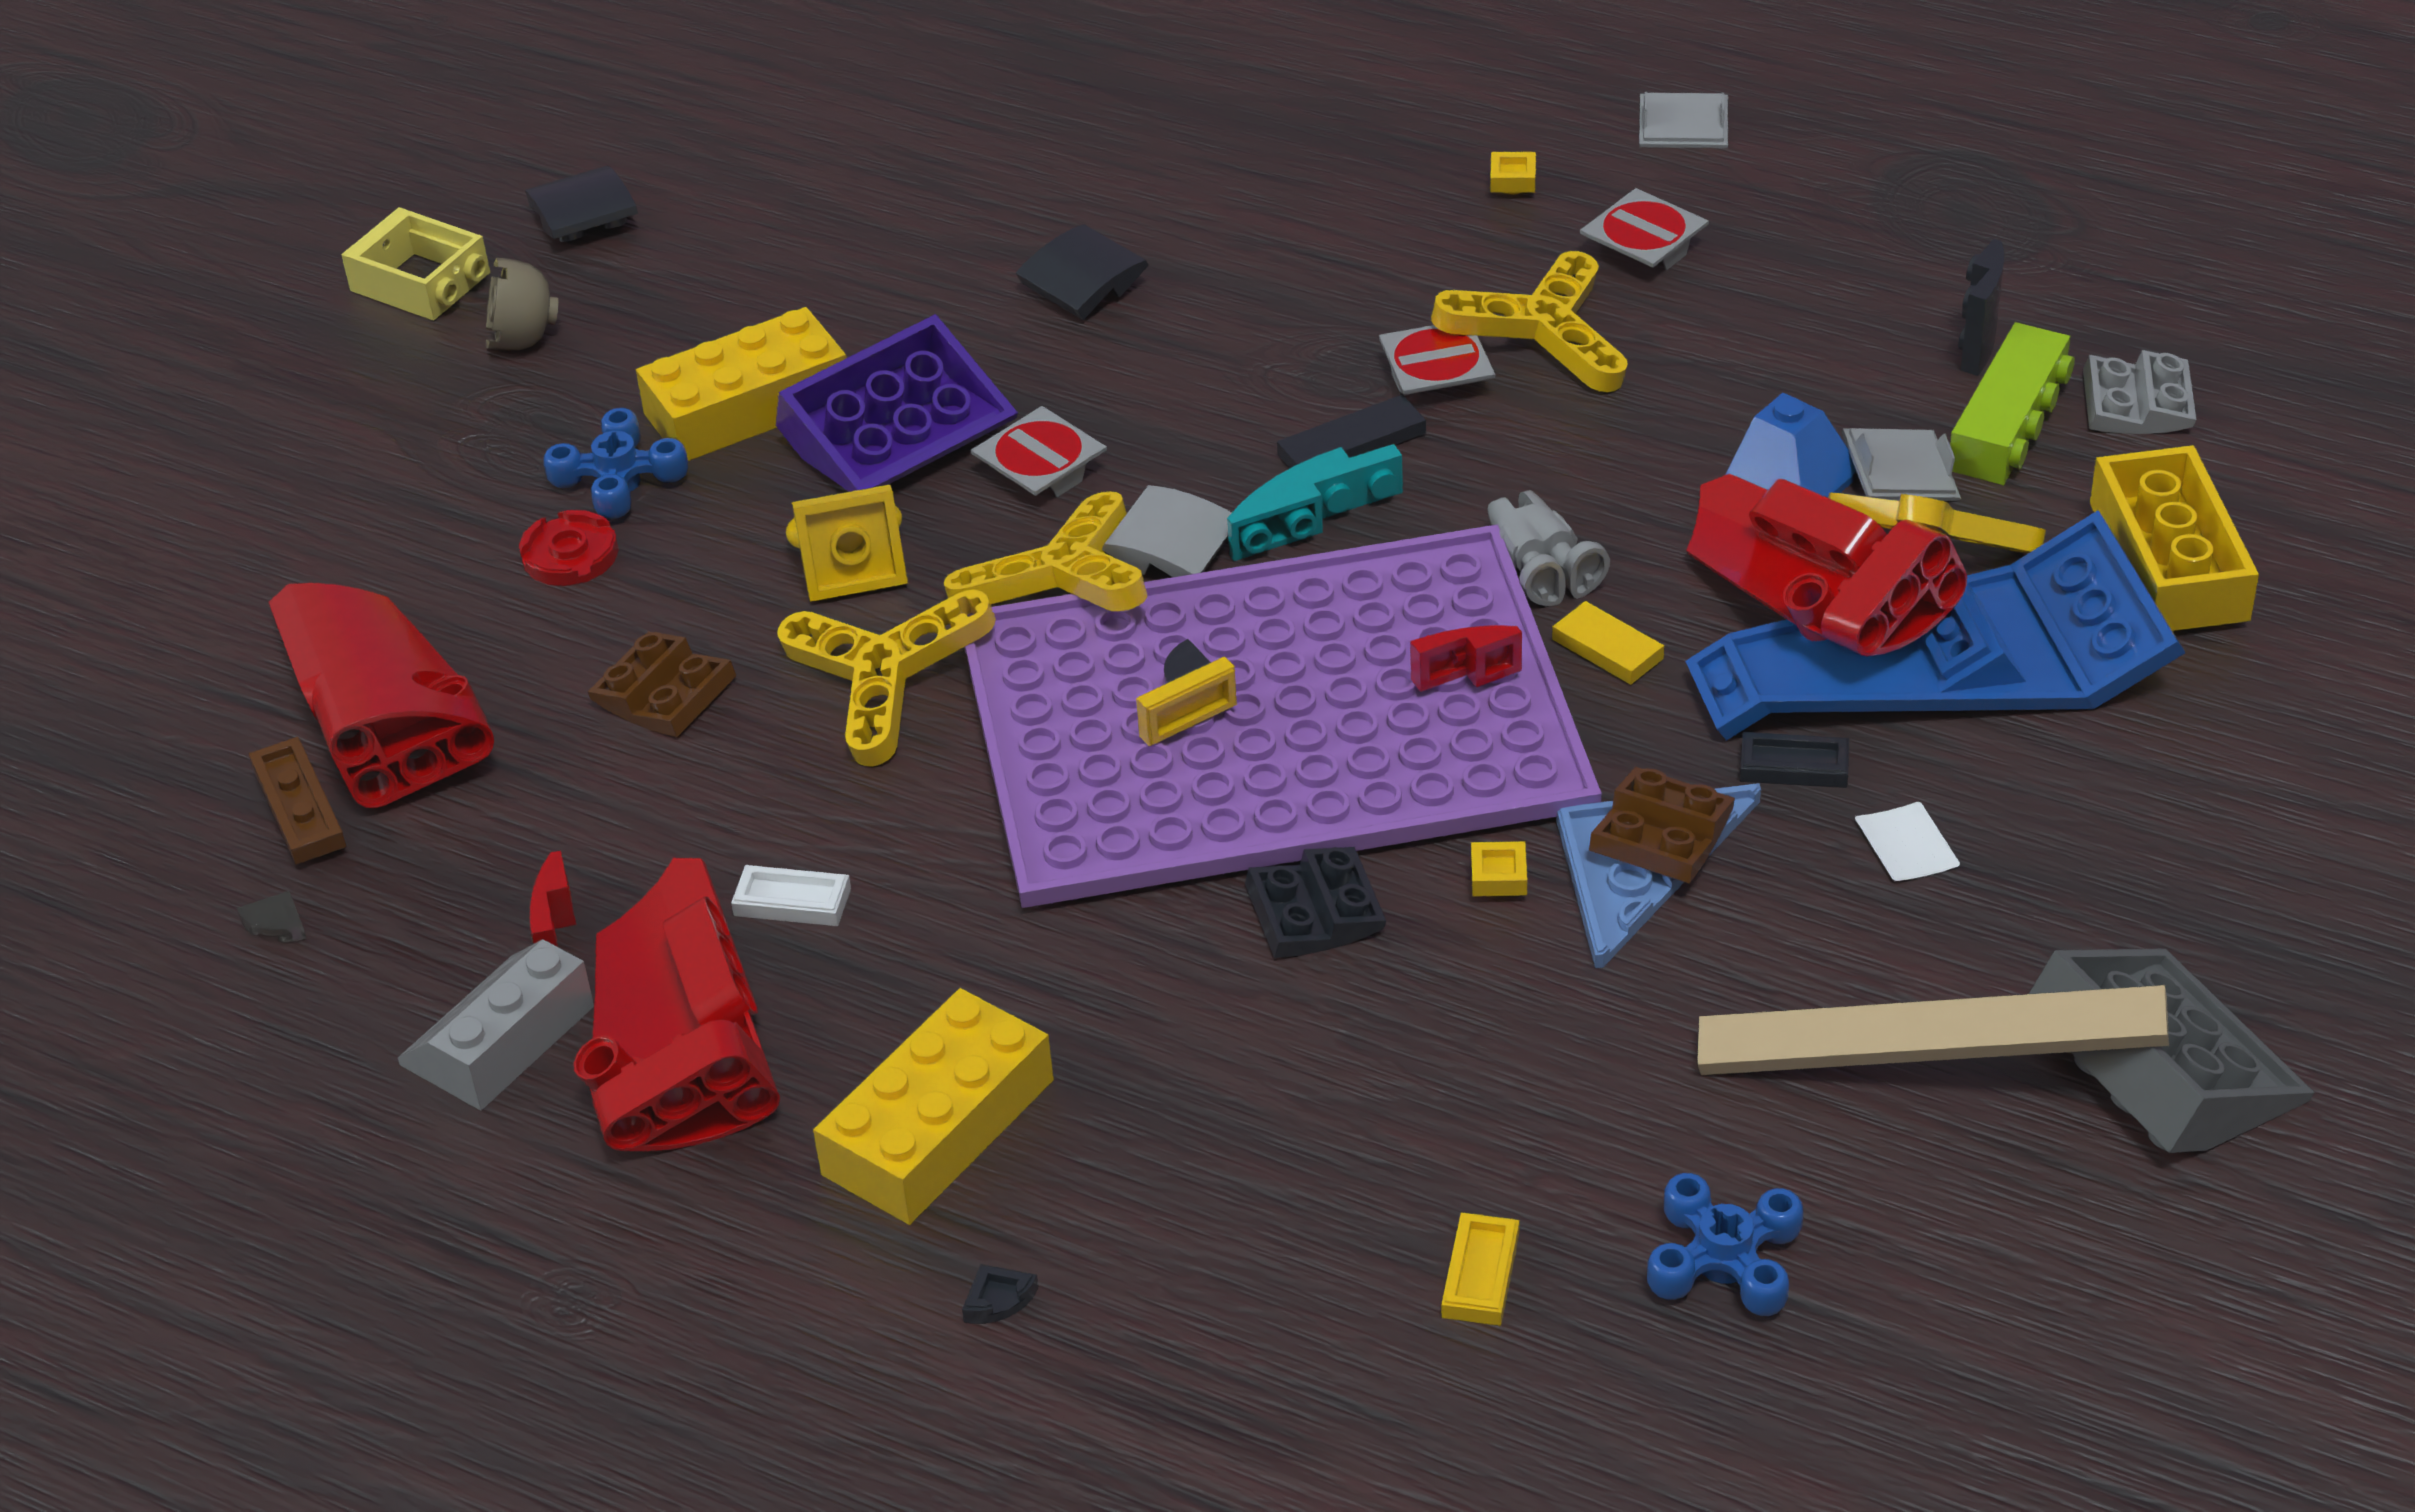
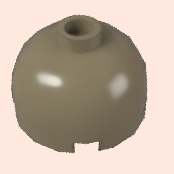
M496 258L494 266L502 267L501 278L491 277L486 328L495 331V340L486 339V347L490 350L520 351L536 344L543 337L547 324H556L558 298L550 297L548 281L540 270L529 263L513 259Z

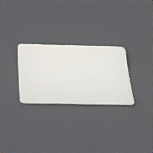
M1915 802L1884 812L1855 817L1858 825L1894 881L1925 877L1960 865V862L1921 802Z

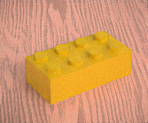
M804 307L788 311L782 316L763 323L744 327L738 332L714 341L703 342L697 347L673 356L657 359L651 364L637 368L636 374L645 416L663 439L674 438L679 440L684 445L687 459L690 461L777 428L776 416L779 392L846 359L847 356L810 310Z
M2195 446L2096 457L2090 498L2093 512L2099 510L2171 630L2251 621L2259 573Z
M959 988L813 1129L821 1175L906 1224L911 1225L1054 1080L1049 1035Z

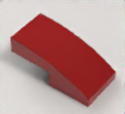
M1476 626L1444 631L1410 641L1411 681L1422 692L1466 675L1475 687H1479L1522 671V631L1518 626Z
M561 850L550 852L536 878L530 903V928L533 943L535 944L543 939L558 947L555 929L576 925L571 892Z

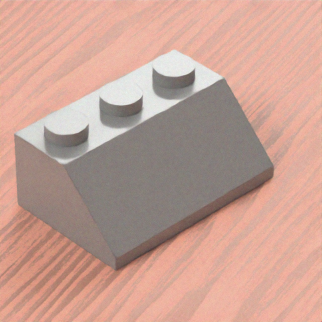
M543 939L509 957L398 1057L399 1064L482 1111L594 1007L584 961Z

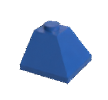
M1785 393L1780 394L1754 416L1725 474L1730 473L1767 490L1777 479H1784L1827 498L1829 493H1841L1858 478L1847 446L1825 413Z

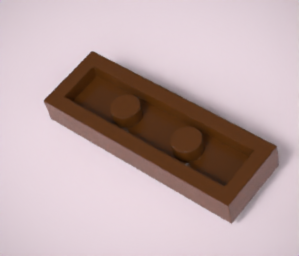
M298 736L248 753L252 768L295 864L347 847L343 832Z

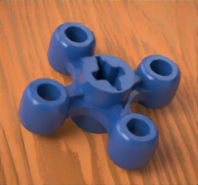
M615 408L604 414L601 420L602 434L593 440L591 444L592 453L583 454L575 446L561 443L551 446L546 451L543 459L547 479L555 487L569 488L575 486L585 475L596 477L597 479L591 487L594 509L598 515L611 520L621 518L629 512L632 504L630 492L639 486L641 482L640 473H652L658 481L672 483L681 480L687 474L689 467L686 449L677 439H660L653 443L650 450L647 451L636 449L635 447L641 438L639 422L634 412L627 408Z
M1681 1173L1670 1179L1664 1189V1213L1667 1219L1675 1226L1683 1229H1692L1695 1238L1686 1247L1676 1243H1666L1652 1251L1647 1263V1282L1652 1292L1666 1300L1683 1298L1690 1292L1695 1278L1703 1274L1709 1280L1717 1283L1731 1284L1738 1281L1742 1303L1753 1314L1771 1316L1781 1311L1789 1296L1788 1274L1784 1267L1776 1261L1760 1259L1756 1250L1764 1241L1773 1244H1786L1798 1237L1803 1225V1204L1799 1197L1792 1191L1784 1188L1768 1190L1761 1195L1756 1209L1749 1214L1743 1208L1733 1204L1713 1206L1711 1203L1710 1187L1699 1175Z

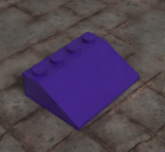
M935 314L780 391L776 427L804 461L851 492L889 485L1017 418L1018 412Z

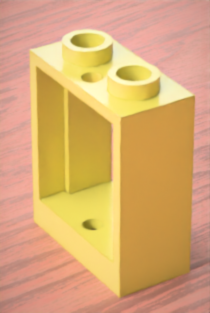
M400 207L341 254L350 291L433 321L490 273L483 236ZM414 254L441 263L425 279L397 269Z

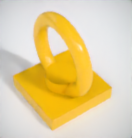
M891 485L792 502L794 518L787 525L786 537L788 542L801 551L810 602L908 584L899 533L902 514L899 508L895 506Z

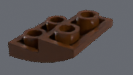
M648 631L635 641L634 646L615 665L609 667L604 672L603 677L588 691V694L592 701L620 718L651 731L678 737L737 675L729 659L693 654L686 637Z
M1634 767L1615 789L1612 809L1591 832L1589 851L1690 883L1705 863L1720 837L1733 810L1735 798L1718 793L1714 788L1707 785H1692L1667 777L1666 774L1656 769Z

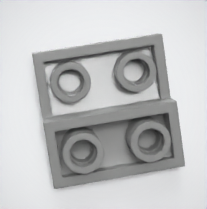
M2145 350L2141 351L2136 364L2126 363L2118 358L2088 356L2083 367L2089 429L2122 434H2154L2178 431L2194 426L2196 413L2187 359L2179 358L2170 353L2159 354Z
M1148 485L1105 542L1102 550L1116 559L1137 567L1143 575H1145L1151 565L1172 577L1203 573L1228 539L1227 518L1232 512L1186 492Z

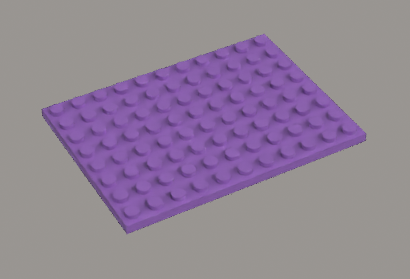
M1498 524L1144 582L1147 591L1146 600L1139 606L1125 611H1110L1074 594L992 607L996 618L995 625L989 633L965 646L964 649L1021 907L1026 908L1248 870L1249 867H1265L1300 861L1304 849L1355 847L1356 851L1557 817V811L1560 808L1601 802L1602 793L1504 539L1500 537ZM1476 626H1518L1522 631V671L1479 687H1475L1466 675L1422 692L1411 681L1410 641L1444 631ZM1189 639L1210 662L1225 656L1235 666L1237 705L1154 745L1148 746L1139 737L1136 698L1165 685L1164 664L1169 653L1178 644Z

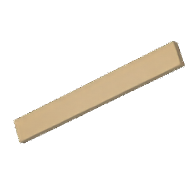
M2165 985L1699 1016L1698 1067L1701 1075L2169 1046L2167 995Z

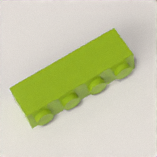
M2017 322L2014 323L1951 433L1950 446L1955 456L1952 472L2005 485L2013 468L2020 469L2023 466L2028 451L2029 439L2037 440L2042 429L2044 412L2053 411L2057 402L2060 383L2067 385L2072 375L2075 358L2068 355L2069 335Z

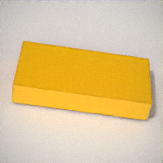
M1587 601L1583 602L1552 626V640L1630 685L1664 659L1663 644Z
M1224 656L1137 697L1139 737L1148 746H1151L1236 706L1235 666Z
M1461 1212L1441 1304L1442 1318L1502 1325L1519 1238L1520 1220Z

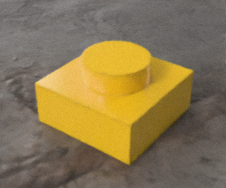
M1491 152L1490 192H1504L1511 195L1522 192L1535 193L1536 152Z
M1525 841L1471 842L1472 896L1527 895Z

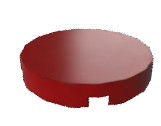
M586 510L558 512V518L548 522L546 517L541 518L523 533L519 543L524 570L534 580L556 586H571L585 583L604 574L614 564L619 551L615 530L611 528L610 522L604 516Z

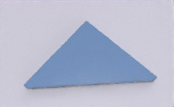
M1759 783L1715 788L1718 793L1734 797L1735 802L1728 821L1711 853L1760 803L1761 787ZM1613 801L1560 808L1557 811L1556 817L1595 968H1603L1684 883V881L1589 851L1591 832L1612 809Z

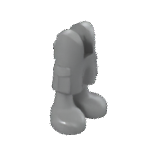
M1532 490L1520 492L1518 498L1519 508L1515 509L1506 497L1492 501L1488 505L1487 510L1491 525L1498 524L1500 537L1504 539L1514 568L1521 572L1519 578L1523 591L1534 603L1549 607L1560 604L1564 598L1565 587H1567L1574 598L1578 599L1589 594L1604 580L1610 567V557L1605 548L1599 543L1592 541H1582L1577 544L1578 539L1565 519L1554 510L1552 511Z

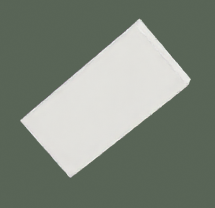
M745 865L731 902L733 915L737 917L838 926L851 890L849 875Z

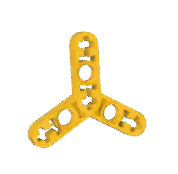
M1579 251L1562 253L1532 295L1445 290L1440 292L1435 298L1431 321L1439 330L1459 335L1535 339L1592 389L1602 392L1618 390L1623 384L1628 366L1627 359L1623 354L1576 315L1593 289L1599 267L1597 261L1586 253ZM1493 313L1502 314L1504 316H1498Z
M1108 491L1086 498L1047 546L954 571L944 580L947 597L950 598L962 591L975 589L986 594L991 605L1059 587L1110 611H1125L1139 606L1147 598L1141 570L1105 554V551L1102 550L1105 542L1127 514L1122 495L1117 492Z
M1829 493L1828 496L1829 499L1866 514L1882 528L1892 529L1898 522L1908 519L1943 533L1951 539L2026 554L2032 552L2044 544L2046 530L2042 528L1957 511L1945 501L1927 497L1901 494L1900 500L1895 501L1841 493Z
M974 589L957 593L882 635L807 611L796 612L785 618L778 627L777 635L788 658L852 681L845 732L846 743L858 764L873 767L889 760L896 751L906 678L985 636L995 625L996 618L987 595L982 591ZM950 624L951 628L946 630L945 626ZM924 634H938L937 637L928 644H914L915 641ZM842 644H853L851 650L843 655H830L836 647ZM881 666L880 671L883 676H878L875 669ZM875 696H888L887 700L878 707H865L868 700ZM870 727H875L878 735L872 737Z

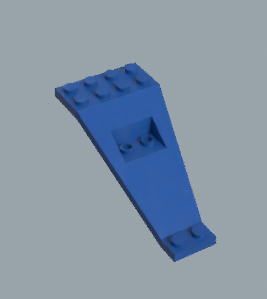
M2099 510L2011 565L1967 575L1965 592L1955 607L1930 631L1900 649L1880 655L1862 656L1828 639L1823 641L1808 640L1801 634L1797 625L1786 619L1729 633L1685 662L1716 729L1728 740L1770 713L2095 709L2185 654V651Z

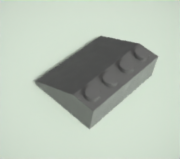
M2167 949L2055 950L2029 993L2041 994L2165 985L2169 1046L2071 1053L2075 1056L2074 1061L2076 1065L2087 1074L2094 1076L2111 1093V1099L2114 1104L2123 1111L2132 1114L2148 1131L2149 1139L2156 1146L2169 1153L2209 1150L2309 1102L2315 1093Z

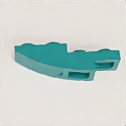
M1392 444L1349 458L1342 447L1317 455L1277 475L1256 489L1228 516L1229 556L1234 562L1323 533V518L1403 493L1402 454Z

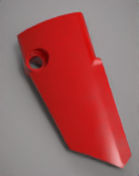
M1730 473L1700 485L1699 509L1693 535L1686 549L1688 555L1797 625L1801 634L1808 640L1823 641L1828 639L1862 656L1885 654L1914 642L1930 631L1955 607L1965 592L1967 586L1966 570L1951 539L1947 535L1908 519L1902 520L1886 534L1884 529L1866 514L1784 479H1777L1769 490Z
M296 583L286 585L269 601L301 690L316 720L320 724L331 756L352 797L358 804L366 808L385 806L480 762L492 751L494 745L493 732L468 679L465 676L458 675L387 596L336 584ZM347 730H360L352 738L339 739V736ZM428 749L426 754L419 758H408L415 750ZM380 771L379 775L374 779L368 781L360 780L368 772Z
M673 858L658 882L638 903L618 920L596 934L593 1038L585 1043L576 1054L574 1071L590 1088L593 1106L603 1138L607 1146L614 1150H669L713 1141L743 1130L767 1118L777 1109L780 1102V1095L752 1017L758 1013L757 1005L708 869L701 858Z

